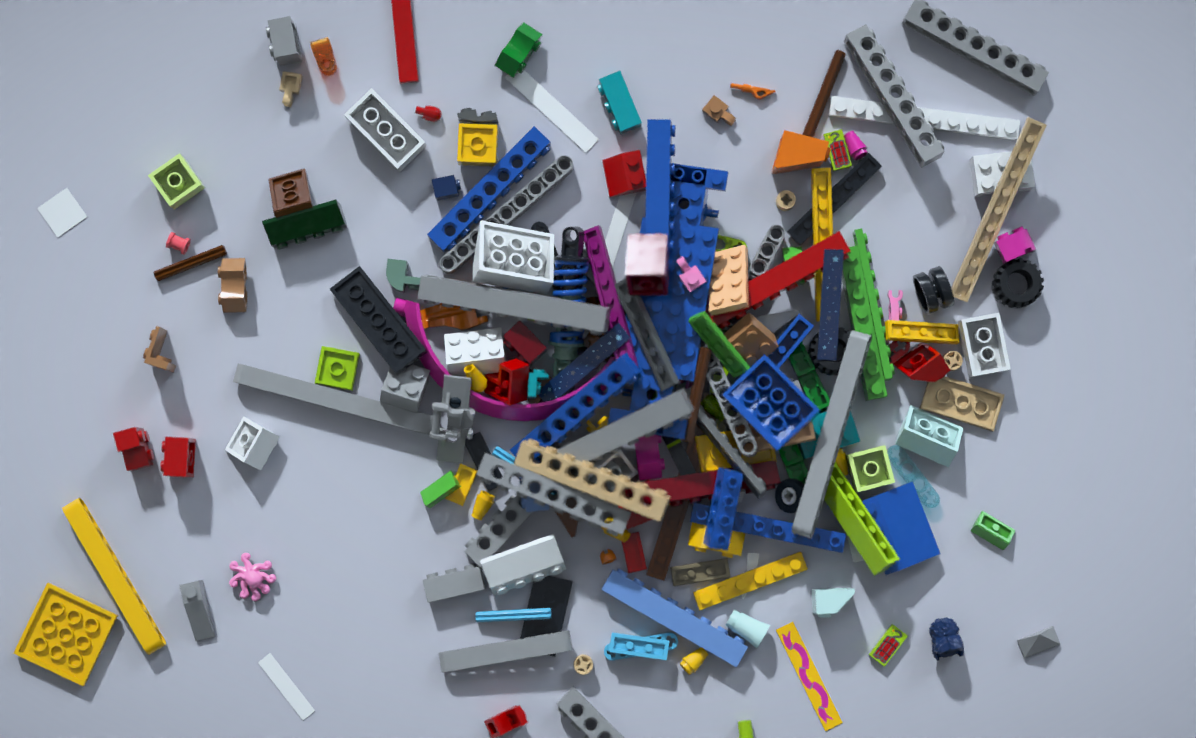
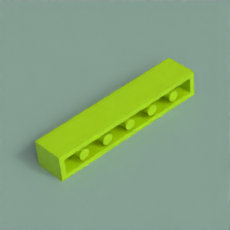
M835 462L824 500L875 576L888 570L900 558Z

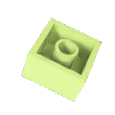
M180 153L148 175L168 205L174 210L205 189L203 183Z
M885 445L846 455L855 492L895 483Z

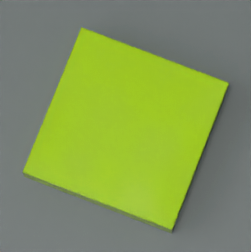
M322 346L314 384L353 391L360 353Z

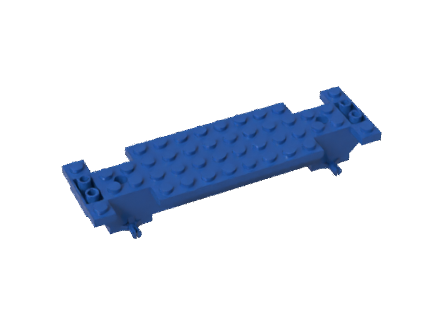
M675 164V175H671V183L675 184V193L671 194V202H674V214H671V221H674V233H670V241L674 242V251L670 252V260H673V272H670V277H668V295L640 296L678 380L694 382L701 337L688 323V320L700 312H706L719 228L703 226L706 217L718 218L719 210L708 209V189L726 192L729 172ZM682 201L690 203L687 209L679 208V204ZM642 217L641 234H645L646 217ZM681 257H684L690 268L696 265L706 280V283L691 293L679 277L684 273L677 263V260ZM627 313L626 321L641 372L637 374L638 379L634 382L633 390L623 388V392L629 393H622V396L632 397L630 411L610 407L608 424L676 392L677 384L667 390H661ZM649 391H657L658 396L655 400L648 399ZM688 420L672 421V426L666 429L660 427L655 430L656 433L653 435L685 440Z

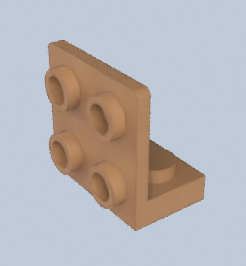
M156 326L155 330L151 331L149 337L151 341L150 346L145 349L143 355L144 363L174 373L176 365L171 363L172 360L160 356L167 330Z

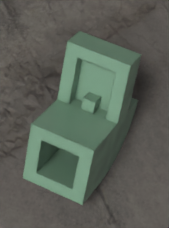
M387 260L386 276L394 289L405 293V286H408V289L419 290L421 278L407 276V261Z

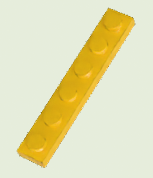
M800 551L694 591L693 595L699 610L803 572L808 570Z

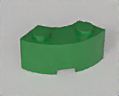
M523 22L501 51L494 66L513 78L518 72L522 74L527 66L526 61L532 52H537L542 42H540L543 34Z

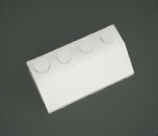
M554 534L480 560L493 595L505 594L508 590L522 588L527 583L541 581L544 577L558 575L567 569Z

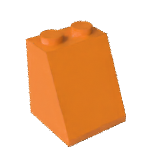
M784 130L778 146L772 174L820 167L829 158L831 148L828 147L829 142Z

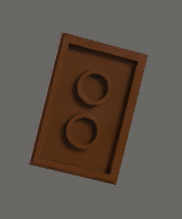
M305 168L268 179L275 218L313 207Z

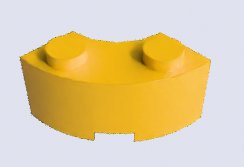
M692 522L688 545L694 546L695 551L706 553V549L722 552L721 556L733 558V554L741 556L746 533L732 530L728 551L709 548L703 544L707 525Z

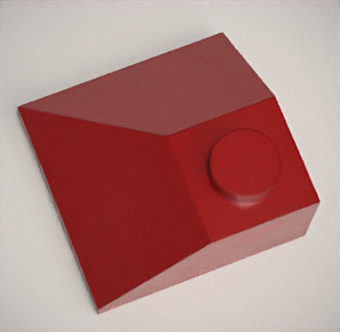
M920 343L894 363V366L911 380L936 382L944 378L951 371L942 355L927 343Z

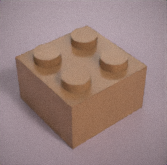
M750 312L724 333L725 337L750 367L764 354L768 356L778 348L775 335Z

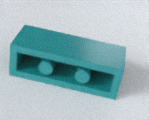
M621 71L600 78V85H597L600 95L605 96L607 102L604 105L608 114L612 113L614 120L611 121L615 131L619 130L621 135L641 127V119Z

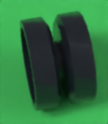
M940 266L930 269L928 275L921 272L913 276L916 294L926 314L938 311L939 305L942 308L954 305L952 288L944 270Z

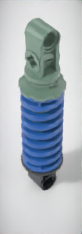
M567 227L562 233L561 255L554 256L556 268L563 266V270H554V275L561 276L562 280H554L553 283L554 286L561 287V290H554L552 295L560 299L586 303L587 299L581 295L587 292V288L582 284L587 283L588 278L581 274L589 271L590 258L583 256L585 233L581 227ZM572 230L577 235L575 240H572L570 236ZM564 325V328L556 327V332H550L548 344L555 348L554 353H552V358H555L553 378L579 357L577 354L578 348L585 346L582 338L585 332L584 329L583 331L571 330V326ZM575 385L572 388H570L566 393H564L561 397L573 392L575 390Z

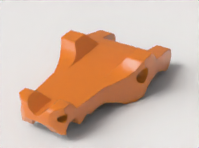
M442 303L420 310L424 329L447 326L463 331L488 322L487 316L477 318L476 309L465 311L456 305H453V308L443 307Z

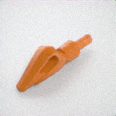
M734 83L730 85V88L740 89L742 92L747 93L751 92L756 99H762L776 92V90L755 87L744 83L743 85ZM757 92H763L764 95L758 96Z

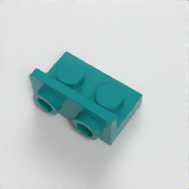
M533 370V373H529L527 398L535 399L536 395L540 394L541 382H537V380L549 379V374H545V370Z

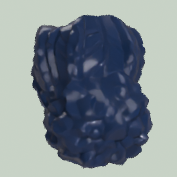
M952 618L935 619L929 627V634L933 643L932 653L937 661H939L940 657L946 658L958 654L960 657L964 655L963 641L958 634L960 629Z

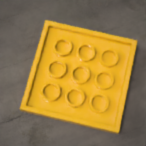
M47 583L13 654L81 686H85L118 615L56 585Z

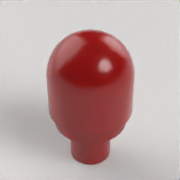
M430 105L425 106V108L416 106L415 114L423 115V119L427 121L437 122L442 117V112L437 107Z

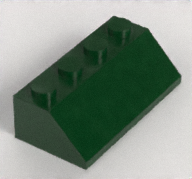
M336 199L308 209L262 221L271 246L273 248L277 247L278 250L287 248L288 244L293 242L296 244L304 243L310 237H314V239L324 237L327 232L339 233L343 231V228L347 227L341 204Z

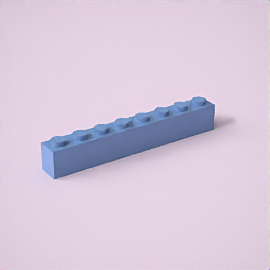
M619 568L617 571L612 569L601 590L733 666H738L748 646L744 645L745 640L738 636L732 638L727 635L728 630L721 626H718V628L711 626L712 621L703 616L701 619L694 616L695 612L685 606L682 609L677 606L679 602L668 597L666 600L660 596V591L653 587L650 590L643 587L644 582L637 578H634V580L627 577L628 573Z

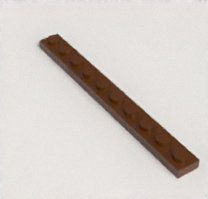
M704 392L700 404L703 406L707 417L716 421L720 408L719 402L714 394ZM697 423L693 440L688 442L685 451L696 473H699L700 465L695 436L705 435V433ZM685 501L683 505L671 507V504H668L646 573L647 576L665 581L690 501Z

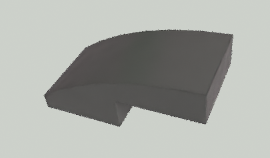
M464 108L460 110V113H457L459 121L469 124L490 125L498 123L496 112L492 113V111H485L481 113V116H477L476 109Z

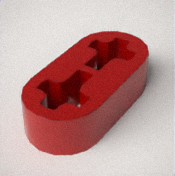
M893 341L889 344L890 351L894 354L889 358L890 364H894L910 350V342H905V350L900 349L897 352L894 349L898 347V341Z

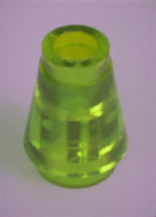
M711 393L708 394L700 404L706 412L720 421L724 420L725 416L716 396Z

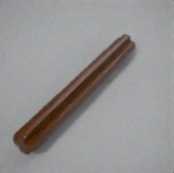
M836 50L803 135L814 137L846 56V53L841 50Z
M706 347L700 348L689 399L694 410L690 413L691 416L685 419L688 422L685 440L681 439L684 442H692L711 356V349Z

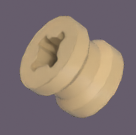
M789 190L781 191L776 197V206L782 211L792 209L796 202L794 193Z
M950 351L943 356L951 371L961 367L963 359L960 353Z
M585 654L577 656L574 660L576 672L582 675L591 672L593 668L591 657Z

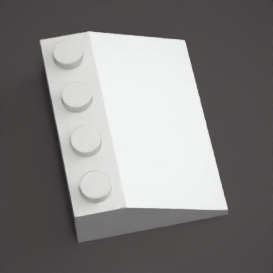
M480 221L473 262V282L547 294L554 283V234Z

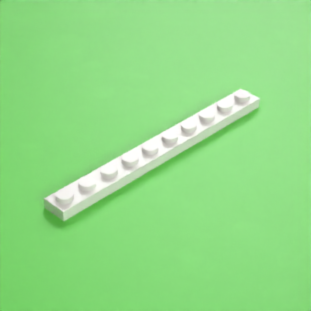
M831 96L829 116L894 124L881 102ZM906 108L901 109L903 113H909V111ZM921 108L925 121L934 130L1010 140L1018 139L1020 120ZM911 124V127L919 128L916 124Z

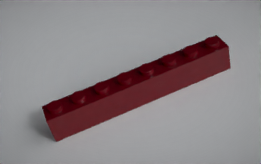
M776 460L750 464L756 477H760L765 482L766 491L776 489L775 486L781 483ZM718 470L643 483L649 485L648 488L652 490L661 489L666 491L667 495L671 497L668 503L671 504V507L683 505L685 501H690V504L701 502L703 498L712 500ZM742 480L740 492L745 491L746 494H752L753 492ZM630 488L625 489L626 496L632 498L634 496L633 490ZM645 495L643 497L644 503L651 505L652 498Z

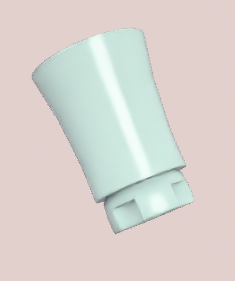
M734 610L725 626L732 629L731 631L747 640L755 648H758L770 625Z

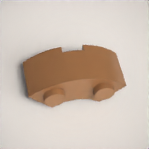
M222 258L221 266H218V278H221V293L218 294V303L222 305L223 313L246 312L248 291H246L245 258Z

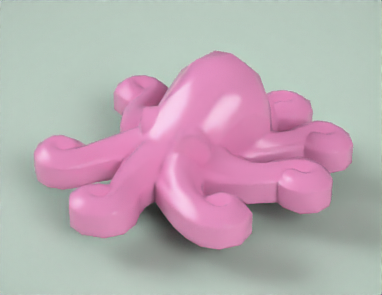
M243 553L241 560L245 567L238 566L236 561L230 563V569L239 573L231 578L229 585L235 588L238 586V580H241L242 591L239 594L242 599L249 597V585L253 593L251 599L258 601L261 598V594L257 588H260L263 594H268L270 587L267 584H263V581L265 579L268 583H274L276 575H268L265 572L259 571L271 569L272 563L270 561H265L264 564L252 565L249 561L251 555Z

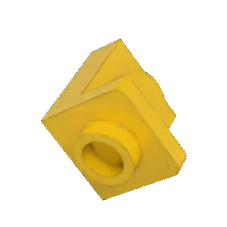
M604 415L597 422L599 425L597 428L588 420L586 422L588 425L586 429L592 433L608 425L609 416L606 417Z

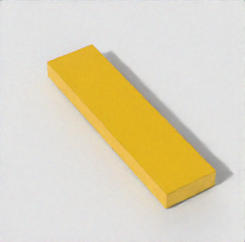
M885 321L886 340L956 345L960 343L958 324Z

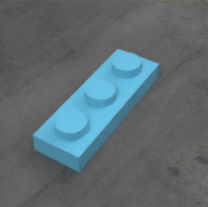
M612 632L609 652L667 660L669 640Z

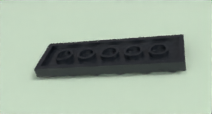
M360 266L330 288V291L396 375L427 353L421 342Z

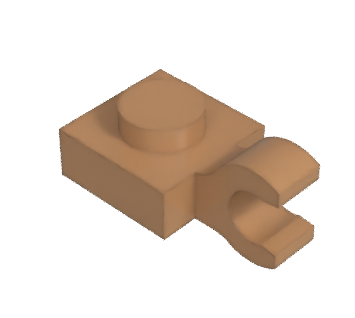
M715 95L702 109L715 122H718L721 118L729 126H732L736 121V117L726 112L729 106Z

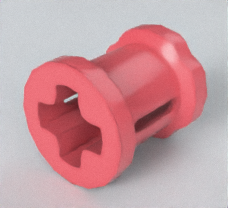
M171 232L166 242V248H174L185 255L190 246L191 239H184Z

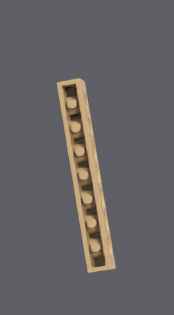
M533 439L521 442L514 465L659 522L663 519L671 498L667 495L666 491L661 489L652 490L648 488L649 485L646 483L632 482L628 476L619 474V476L614 475L610 469L601 467V469L596 468L592 462L586 460L578 461L574 455L568 453L560 454L556 448L550 446L542 447L538 441ZM535 453L542 455V462L535 460ZM553 460H558L560 462V469H556L553 467ZM571 467H576L578 469V476H573L571 474ZM589 474H594L597 477V483L589 481ZM608 481H612L615 484V490L607 488ZM626 488L633 490L634 496L632 498L626 496ZM645 495L652 498L651 505L644 503L643 497Z

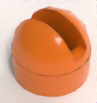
M607 549L608 553L606 554L604 551L601 552L600 560L602 565L617 560L615 553L611 549Z

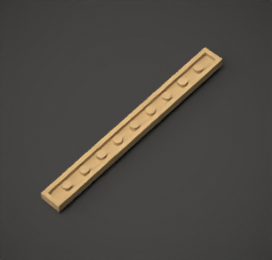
M1027 117L951 287L955 298L968 302L1047 126L1046 124Z

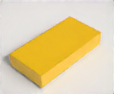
M460 463L455 477L461 487L445 499L463 506L478 471Z

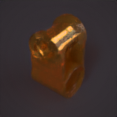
M329 37L310 42L321 72L326 76L333 75L337 70V65ZM326 62H329L328 68L325 67Z

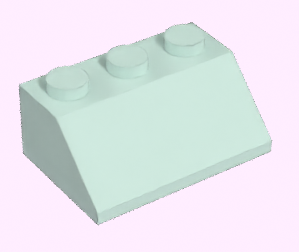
M910 405L898 432L895 444L949 467L958 452L963 427Z

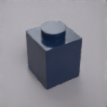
M454 175L431 179L437 201L459 196L458 191L461 190L459 179L456 180Z

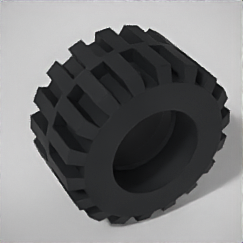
M1022 258L1010 260L1000 266L997 272L994 273V280L992 281V286H994V289H992L993 294H997L996 299L1001 300V304L1004 306L1009 305V308L1016 307V309L1025 307L1035 302L1041 295L1040 292L1044 288L1042 285L1044 277L1041 278L1040 276L1042 274L1041 270L1038 271L1036 269L1038 266L1036 264L1032 265L1030 260L1024 261ZM1012 273H1019L1025 277L1027 281L1025 293L1016 294L1009 288L1008 278Z
M840 327L838 342L842 344L845 352L851 332ZM818 332L809 344L808 354H810V359L819 372L826 375H838L842 359L838 362L817 359Z

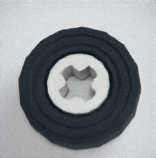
M789 478L777 485L775 500L781 510L786 513L797 512L805 486L803 482L798 479Z

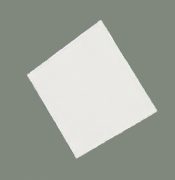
M68 188L37 208L57 237L87 217Z

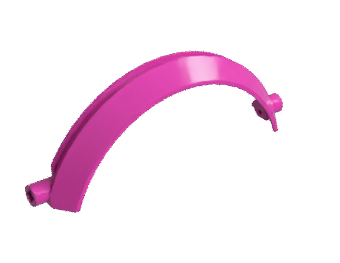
M397 297L393 308L399 316L406 318L407 326L427 350V353L419 359L425 369L430 370V376L443 389L444 375L451 374L440 363L427 340L422 325L420 304ZM611 356L604 367L586 384L563 397L551 401L509 406L504 402L484 397L470 390L469 407L479 413L504 420H544L616 360L615 357ZM615 373V378L620 376L619 373ZM601 384L602 391L607 389L605 385ZM587 396V402H590L592 398Z

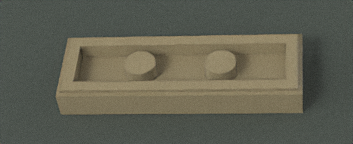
M728 558L670 567L673 586L731 577Z

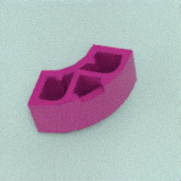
M1023 226L1013 230L1011 235L1006 232L998 236V240L994 242L1003 264L1036 250L1028 230L1024 229Z
M643 435L635 443L639 481L662 478V470H665L664 458L660 459L658 443H662L661 436L651 435L646 438Z

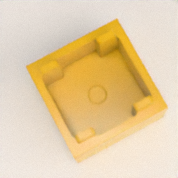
M459 123L458 165L494 167L497 164L498 126Z

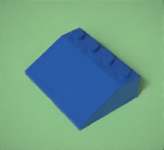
M765 354L722 394L776 451L804 429L820 413V410Z
M913 481L861 500L900 558L888 570L884 571L885 575L941 554Z

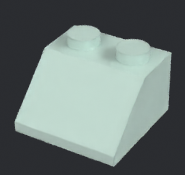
M812 589V612L820 618L831 617V614L837 613L854 595L855 589Z

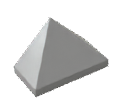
M1053 626L1017 640L1024 658L1060 645Z

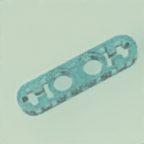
M890 446L887 449L889 461L906 483L913 481L914 484L916 479H922L924 487L921 490L916 489L921 503L927 508L937 507L940 497L901 446ZM891 450H899L898 456L901 459L905 457L906 460L897 465L896 462H899L896 457H891ZM905 463L912 466V472L908 475L902 471V466ZM929 488L930 491H927L929 496H935V503H927L928 497L925 494L921 497L920 493Z

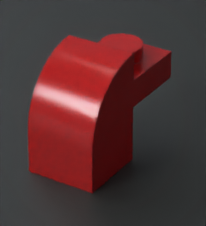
M515 705L490 717L484 723L491 738H496L512 729L527 724L528 721L526 713L521 706Z

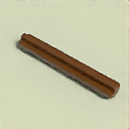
M221 245L154 271L155 279L161 281L227 255L226 248Z

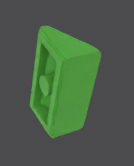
M450 470L422 490L420 494L425 506L432 508L460 488L461 485Z
M981 511L971 532L1004 550L1010 544L1015 530L986 512Z

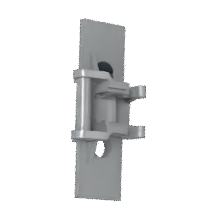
M444 375L442 403L435 402L432 404L434 412L432 431H430L429 437L438 439L436 459L438 461L463 463L466 436L467 439L473 438V420L475 419V410L469 407L472 378ZM441 411L447 412V429L440 428ZM448 438H456L457 440L451 441Z

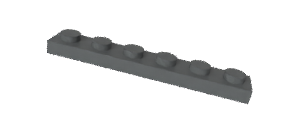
M626 278L614 286L661 390H667L678 384L679 380L641 296L629 295Z
M700 404L696 421L697 425L732 468L743 473L742 480L758 499L761 498L766 492L765 482L760 477H756L752 466L748 462L745 463L739 450L729 444L728 437L724 433H720L716 422L712 418L709 419L703 406Z

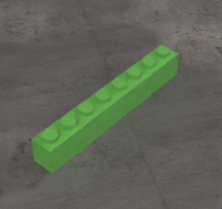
M858 246L849 247L851 253L848 255L849 258L843 261L842 284L851 329L872 336L861 374L865 400L869 401L887 397V391Z

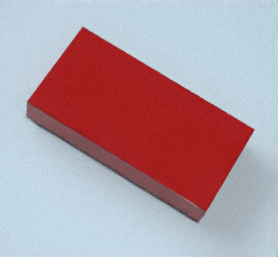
M639 532L630 533L629 539L626 542H622L628 574L647 570Z

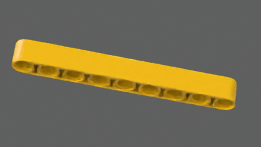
M79 497L64 506L62 510L145 652L150 655L164 647L166 641L84 501Z

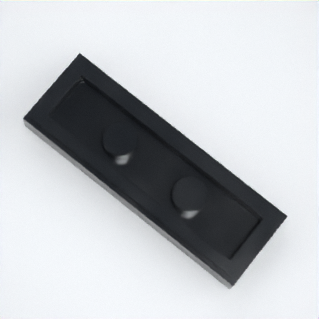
M481 432L474 434L472 439L466 438L465 446L478 470L485 453L492 454ZM495 468L493 471L494 477L501 479L503 476L499 468ZM493 481L490 484L484 482L488 492L498 486Z

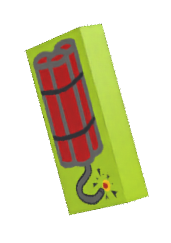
M842 129L823 134L824 140L829 142L828 147L831 148L829 159L832 170L837 171L851 167L852 164Z
M891 624L868 655L885 667L908 636Z

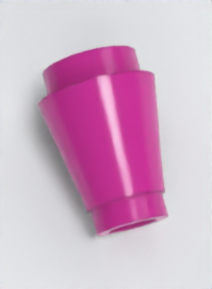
M849 131L844 135L850 157H853L854 160H859L868 154L867 146L854 131Z

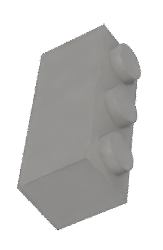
M471 564L464 566L465 570L458 572L454 568L445 570V575L438 576V572L426 575L427 579L423 580L427 602L484 590L485 584L481 567Z

